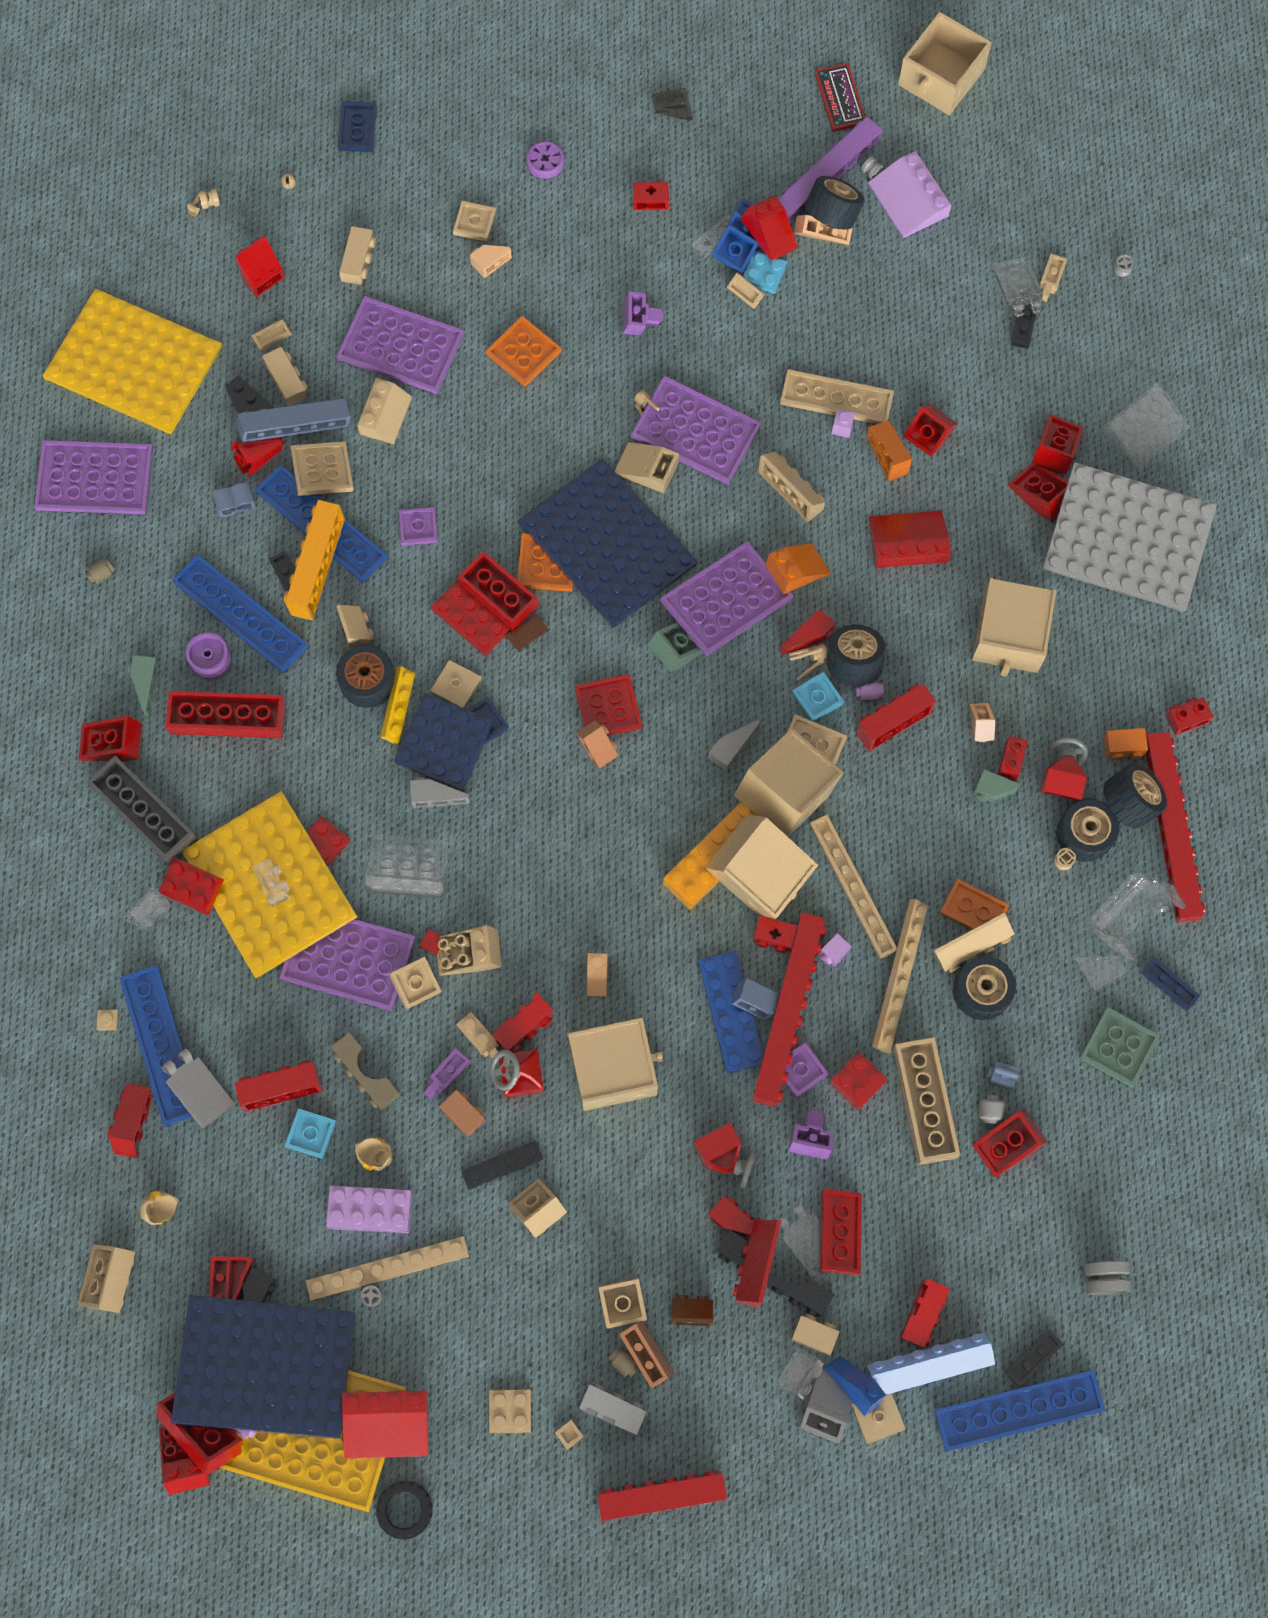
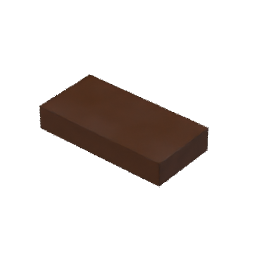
M535 615L508 634L507 639L519 652L547 632L548 628L538 615Z

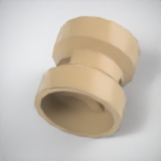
M217 188L211 189L208 192L204 190L199 191L203 209H207L209 206H220Z
M1062 848L1054 858L1055 866L1063 871L1070 869L1076 860V854L1069 848Z

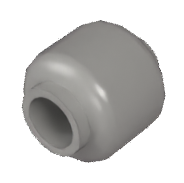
M987 1095L986 1099L979 1101L978 1117L983 1120V1123L999 1124V1121L1004 1119L1005 1102L999 1100V1096Z

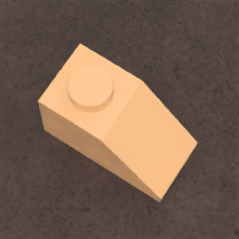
M483 245L473 250L470 255L472 266L484 278L512 258L511 249L506 246Z
M989 703L970 704L971 729L974 740L979 742L994 740L995 718Z
M588 953L587 996L606 997L607 954Z

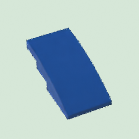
M744 198L740 200L711 255L740 274L743 273L758 246L757 241L741 220L747 209L753 205Z

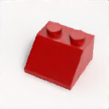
M927 403L920 408L903 437L933 457L950 437L958 423L930 403Z

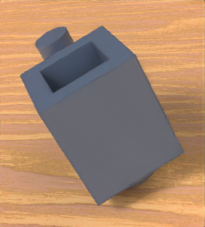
M996 1061L993 1066H989L986 1077H989V1084L1012 1090L1020 1072H1018L1019 1068Z

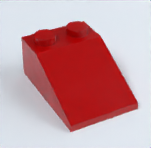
M775 195L750 206L742 216V222L770 261L798 248L785 208Z
M1050 414L1032 461L1066 475L1074 459L1084 427Z
M1033 462L1008 483V487L1038 515L1053 521L1058 516L1068 480Z
M122 716L82 724L78 760L110 761L114 756L121 762L139 759L142 723L129 716Z
M1023 1109L1009 1117L972 1144V1146L994 1177L997 1178L1043 1147L1048 1141L1027 1111Z

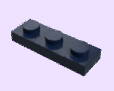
M1155 957L1141 972L1143 976L1186 1012L1200 997L1197 992Z

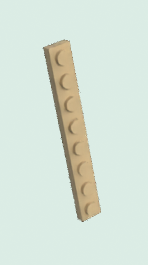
M828 815L810 822V827L879 959L881 960L895 953L897 947Z
M910 899L872 1045V1047L883 1053H891L928 908L927 905L917 899Z
M463 1236L306 1280L310 1301L463 1259L469 1257Z

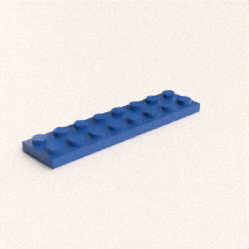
M280 465L255 491L307 536L306 527L312 520V508L317 505L318 500H323L316 494L298 496L295 476ZM345 519L333 559L361 583H364L388 556Z
M198 554L172 580L177 587L282 673L308 647V644Z
M155 965L119 977L163 1126L191 1118L192 1115L167 1085L166 1080L169 1079V1076L162 1069L169 1060L175 1064L176 1069L182 1066L183 1063L177 1056L184 1049L159 966Z
M1094 1370L934 1410L945 1452L1106 1411Z

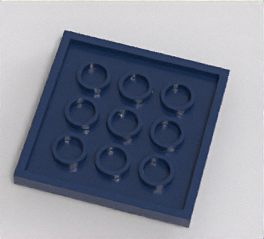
M424 693L394 762L464 791L494 721Z

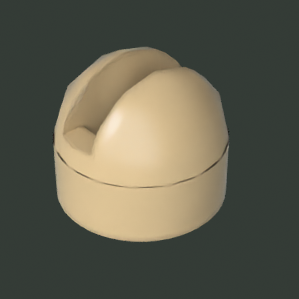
M284 174L281 178L282 186L285 189H292L296 184L295 178L291 174Z

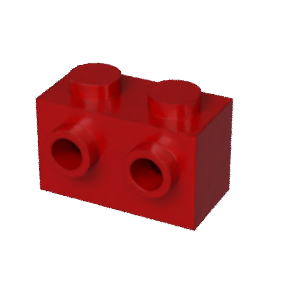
M1197 697L1192 698L1181 706L1180 704L1173 705L1166 714V718L1175 735L1210 723L1214 717L1204 697L1197 699Z

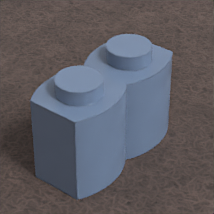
M237 482L230 488L220 487L213 492L220 517H226L256 507L248 482Z

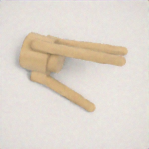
M645 390L640 391L634 398V401L637 403L635 408L639 411L640 416L643 414L642 408L646 409L648 404L659 411V407L651 400L652 397Z
M823 643L788 653L789 656H792L789 658L790 661L810 655L812 661H817L798 676L797 681L801 680L817 666L825 663L824 659L827 658L828 651Z

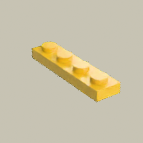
M402 666L396 667L395 679L380 738L393 744L400 742L415 677L414 672Z

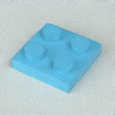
M755 250L743 277L755 287L775 294L788 261L779 258L770 261L765 253Z
M824 672L792 690L793 696L810 721L813 722L844 704V700Z
M298 1108L284 1147L324 1159L337 1121Z

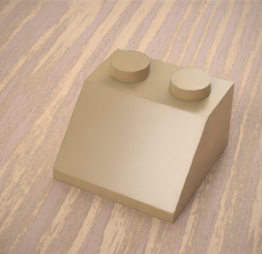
M336 606L350 649L360 645H373L371 640L375 638L372 629H367L366 623L369 620L366 612H362L360 606Z
M537 1179L508 1203L509 1207L535 1238L567 1213L556 1196L540 1179Z
M639 1277L599 1285L606 1328L647 1320Z

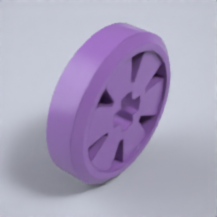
M550 141L535 143L529 148L526 155L527 168L534 176L548 179L555 177L564 168V152L559 145Z

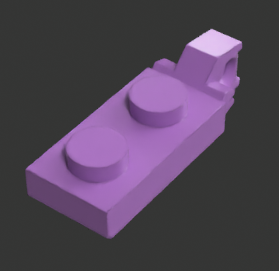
M455 1048L430 1076L427 1082L430 1086L424 1091L425 1095L431 1099L437 1092L442 1094L443 1091H446L471 1063V1060Z

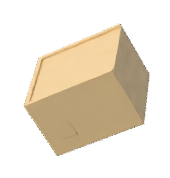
M939 12L903 58L898 85L950 116L985 70L992 42Z
M990 578L982 597L972 661L1003 666L1000 675L1005 677L1008 675L1010 668L1038 673L1047 654L1057 590Z
M791 729L748 769L734 796L757 816L767 817L789 837L829 797L844 772L795 730Z
M746 815L705 866V869L755 914L776 919L787 904L796 897V893L817 868L818 864L767 817Z
M643 1018L568 1033L583 1111L657 1096L658 1084L653 1062H661L662 1053L660 1051L651 1055Z

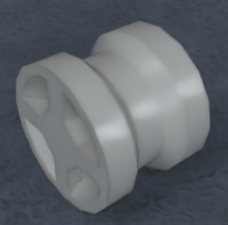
M870 157L864 162L861 170L867 173L868 177L872 180L882 172L883 165L878 164L874 157Z
M1127 254L1120 255L1114 265V272L1121 277L1128 276L1134 265L1133 258Z
M369 1285L361 1291V1300L368 1307H375L382 1301V1292L376 1286Z

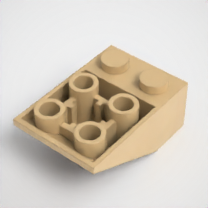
M628 442L615 472L623 478L664 494L679 463V453L660 446Z
M486 925L440 936V938H443L438 942L440 950L437 953L440 976L486 971L502 967L498 929Z

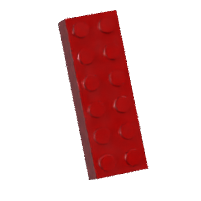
M169 691L165 728L169 734L283 738L286 701L283 695Z
M718 1470L704 1472V1477L697 1478V1473L685 1475L684 1480L677 1481L676 1477L663 1479L664 1484L656 1485L655 1481L644 1482L643 1487L635 1488L634 1484L622 1486L623 1491L614 1492V1488L601 1490L602 1494L598 1495L601 1521L727 1500L723 1473L718 1474Z

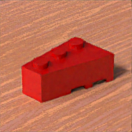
M127 1083L125 1090L121 1091L119 1097L120 1105L114 1111L113 1126H109L107 1133L114 1154L138 1158L139 1152H137L136 1145L138 1139L142 1140L143 1133H141L144 1121H147L152 1100L150 1087Z

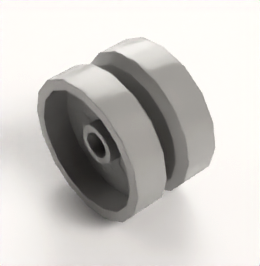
M1099 1261L1097 1263L1084 1264L1085 1276L1098 1278V1280H1091L1086 1283V1294L1109 1295L1132 1292L1130 1280L1118 1279V1277L1130 1274L1129 1262Z

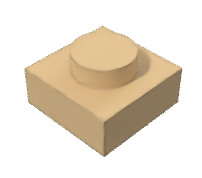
M98 1010L97 1030H118L119 1011Z
M572 1420L555 1432L567 1450L584 1437Z

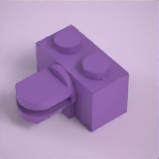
M628 291L623 300V334L640 336L646 325L658 326L663 320L664 315L661 309L648 307V304H646V293Z
M808 1112L804 1119V1126L795 1124L791 1132L788 1152L828 1160L832 1152L834 1132L823 1130L824 1116L821 1112Z

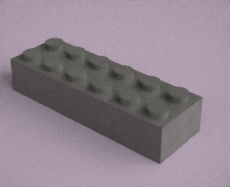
M116 756L87 781L89 786L169 866L174 857L178 858L188 846L198 840L195 834Z

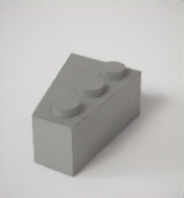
M589 1384L579 1409L637 1435L647 1412L643 1410L644 1406L635 1401L630 1404L624 1401L626 1397L614 1392L611 1395L605 1392L606 1388L595 1384V1386Z

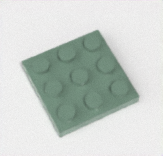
M1107 1007L1079 1059L1133 1088L1160 1035Z

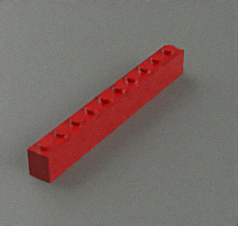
M1170 732L1147 734L1148 751L1146 752L1148 769L1162 785L1167 798V807L1164 812L1157 816L1176 922L1200 920L1205 914V905L1201 903L1200 895L1202 894V888L1197 882L1198 867L1194 865L1193 860L1195 851L1190 844L1191 830L1187 828L1188 813L1184 810L1183 806L1185 797L1184 793L1180 790L1181 776L1177 774L1178 759L1177 756H1174L1173 752L1175 746L1174 739L1171 738Z
M803 912L801 914L753 1095V1102L776 1108L777 1102L781 1103L784 1091L780 1089L782 1083L786 1084L789 1074L785 1069L787 1064L791 1065L794 1053H790L791 1046H796L798 1035L795 1034L796 1027L800 1028L803 1016H800L801 1008H806L808 998L804 996L806 990L810 991L813 980L809 979L810 973H815L818 961H814L815 954H820L822 943H819L820 936L824 937L827 925L823 924L825 918Z

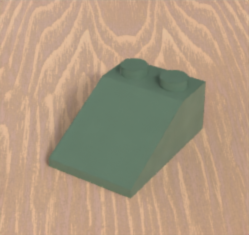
M678 622L658 630L648 644L670 673L684 667L703 654Z

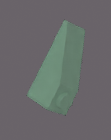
M133 655V659L128 665V671L130 672L142 711L145 716L150 717L159 663L156 657Z

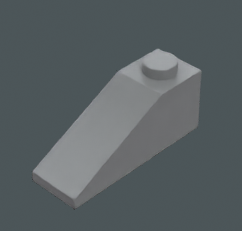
M756 720L721 737L717 743L713 742L707 750L709 752L708 759L727 771L759 729L760 721Z
M419 777L410 781L413 808L470 803L469 794L433 780Z

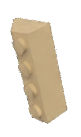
M771 452L760 456L758 473L807 523L824 510L825 500L822 495L816 493L810 483L806 480L804 481L798 471L787 464L786 459L782 455L779 456L776 452Z
M1003 913L933 952L944 972L948 970L952 973L960 968V963L964 961L968 963L971 959L977 958L976 955L982 951L984 954L993 951L995 944L999 942L1001 945L1008 943L1012 940L1011 936L1014 935V932L1006 914Z

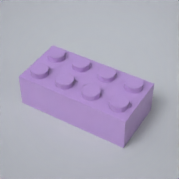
M330 1186L326 1227L335 1230L410 1234L413 1192L400 1189Z

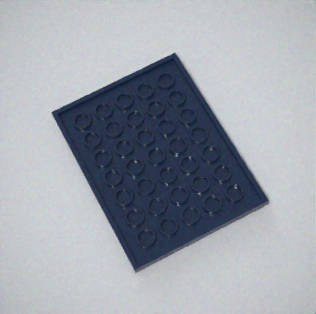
M603 458L518 519V524L532 537L535 543L563 571L564 575L573 582L574 586L613 628L698 564V560Z
M189 1295L171 1423L340 1439L343 1420L342 1393H346L355 1312Z

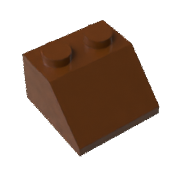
M676 1295V1298H672L671 1325L712 1326L713 1300H709V1296H697V1299H688V1295Z

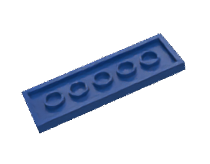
M736 951L698 959L727 1074L762 1065L764 1055L753 1014L731 1004L737 983L744 980Z

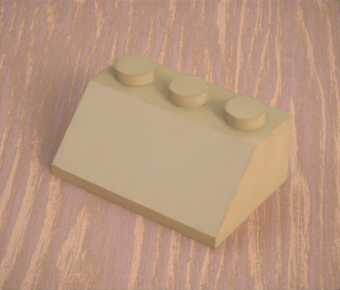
M376 378L358 422L360 435L394 444L412 396L396 384Z
M93 1244L77 1305L120 1313L124 1304L123 1298L126 1287L129 1284L131 1267L134 1264L135 1252L117 1247Z

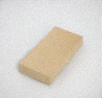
M736 273L727 285L730 291L753 309L757 307L765 296L762 291L739 273Z
M282 319L251 335L261 352L292 336V333Z

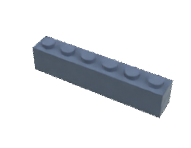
M344 398L323 402L315 401L309 404H296L295 406L288 407L280 406L274 409H261L253 412L245 411L238 414L236 425L242 442L348 427L351 416Z

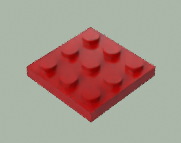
M630 674L574 686L584 727L595 720L607 728L609 732L607 736L642 729Z

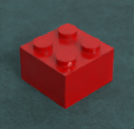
M858 1052L831 1079L829 1084L859 1111L888 1079Z

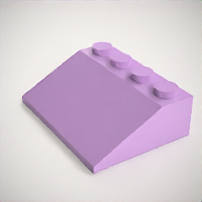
M916 151L901 157L868 182L869 187L903 238L949 216L951 204Z

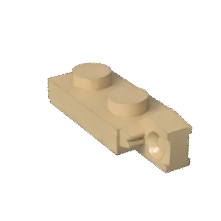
M1050 254L1039 285V290H1043L1041 301L1047 302L1050 293L1055 294V291H1057L1067 258Z
M472 1012L456 1024L481 1055L483 1054L484 1057L490 1055L493 1059L498 1053L496 1050L499 1046L497 1041Z

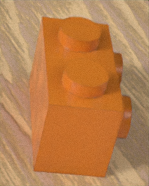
M1145 728L1107 731L1103 736L1106 758H1112L1113 760H1121L1124 757L1138 759L1143 757L1148 751Z

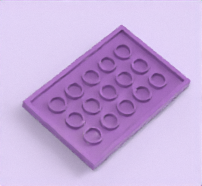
M364 296L337 354V360L438 394L465 333L462 329Z
M664 376L651 398L659 407V411L648 404L633 430L631 438L645 445L660 446L679 453L680 462L729 485L760 429L761 423Z
M43 440L34 505L35 510L146 515L153 445Z
M747 541L661 597L660 602L707 657L791 601L794 596L791 592L782 593L765 566V561Z
M354 919L286 960L279 979L393 1011L398 993L389 974L408 964L416 937Z

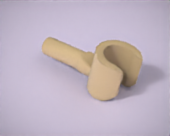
M199 193L193 203L187 205L188 213L193 217L200 211L199 207H197L200 200Z

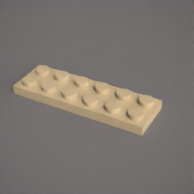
M788 369L780 405L836 416L837 409L854 412V420L879 424L887 421L889 418L894 391Z

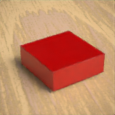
M429 929L419 947L437 956L440 950L438 942L443 938H440L441 935Z

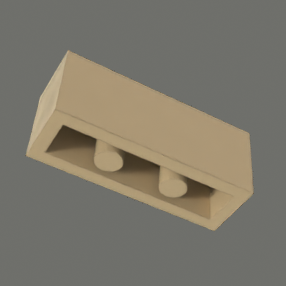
M351 226L339 271L342 282L362 285L363 279H367V264L371 263V249L375 248L376 238L373 236L372 230Z
M279 347L262 355L264 364L287 406L308 398L306 394L308 387L304 380L300 381V373L297 367L291 365L292 359L288 351L284 352L283 348Z

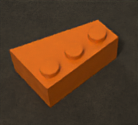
M887 420L868 427L866 436L887 481L907 475L911 467L912 457L898 437L894 426Z

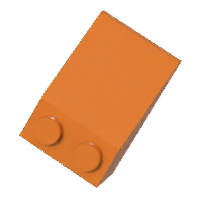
M812 543L788 546L769 554L765 566L783 594L831 574Z

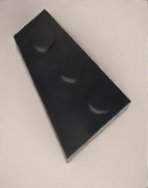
M239 375L225 386L237 414L245 411L253 412L261 409H274L267 400Z

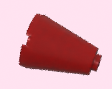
M282 437L242 442L240 440L231 444V451L235 450L236 455L233 458L243 474L247 473V477H249L283 450L284 441Z

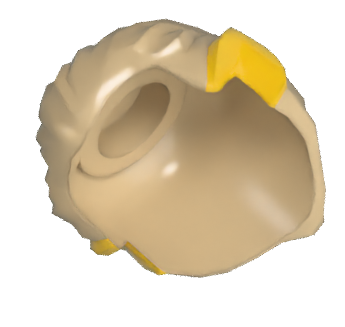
M368 1137L362 1142L355 1144V1152L359 1163L369 1171L384 1170L393 1160L390 1144L383 1139Z
M165 1191L151 1192L141 1203L140 1216L151 1225H161L163 1221H168L174 1215L179 1200Z

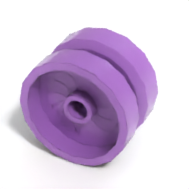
M202 633L192 638L187 645V661L194 673L201 679L217 680L229 671L232 663L231 653L220 636L214 633Z

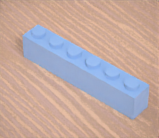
M983 1333L974 1334L972 1337L956 1339L943 1345H935L932 1348L916 1350L903 1356L898 1355L892 1359L876 1361L873 1364L867 1365L869 1376L876 1381L886 1394L995 1365L991 1342L986 1334Z

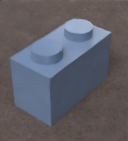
M745 978L737 983L731 1004L766 1020L774 1015L780 994L774 992L770 987L758 984L754 979Z

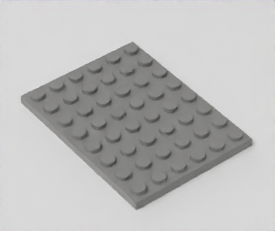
M1074 462L1042 570L1185 612L1217 505Z

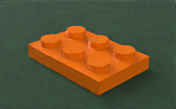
M957 878L940 914L973 930L1003 913L1006 914L1010 905Z

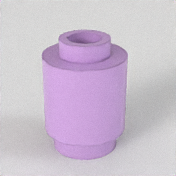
M873 681V683L866 684L865 686H856V697H859L860 701L883 698V683Z

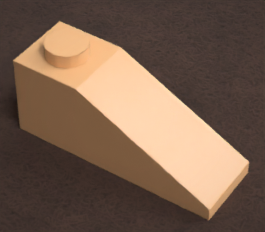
M799 215L796 217L793 234L849 245L852 228L848 230L836 229L824 225L812 216Z

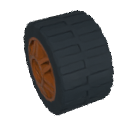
M360 645L347 650L339 659L336 667V677L343 696L348 702L357 707L373 708L383 704L390 697L395 679V672L390 658L380 648L373 645Z

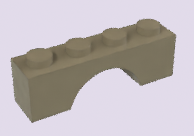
M350 1032L331 1046L333 1050L332 1057L337 1063L342 1061L346 1066L343 1069L350 1079L354 1076L358 1081L355 1085L362 1094L367 1092L370 1096L368 1101L375 1109L379 1107L382 1111L400 1096L399 1092L386 1077L371 1079L361 1073L359 1060L364 1050Z

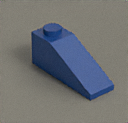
M841 1356L824 1367L864 1416L876 1409L886 1396V1393L872 1377Z

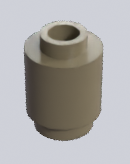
M106 558L86 569L88 573L85 575L91 583L99 584L110 577L111 573L115 570Z
M619 1347L608 1359L611 1362V1366L624 1378L627 1376L632 1377L639 1369L633 1357L625 1349L622 1350Z

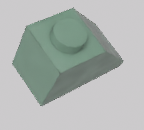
M984 769L973 795L977 796L976 798L980 801L992 802L1015 793L1020 784Z

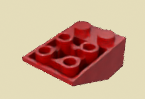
M265 236L254 240L251 245L241 249L235 255L243 283L256 298L285 278L283 270Z
M164 1426L159 1427L162 1480L168 1494L172 1495L210 1485V1474L205 1476Z

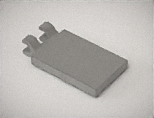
M184 1049L177 1056L183 1063L182 1066L176 1069L175 1064L169 1060L162 1069L169 1076V1079L166 1080L167 1085L203 1129L233 1107L235 1103L198 1057L193 1060L188 1049Z

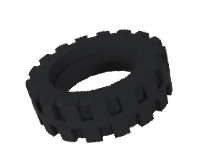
M410 1481L396 1482L388 1486L381 1493L376 1504V1518L378 1519L379 1526L387 1535L395 1539H410L418 1536L428 1527L433 1514V1504L428 1492L422 1486ZM401 1492H410L416 1495L422 1506L419 1521L407 1529L398 1528L393 1525L387 1514V1507L391 1498Z

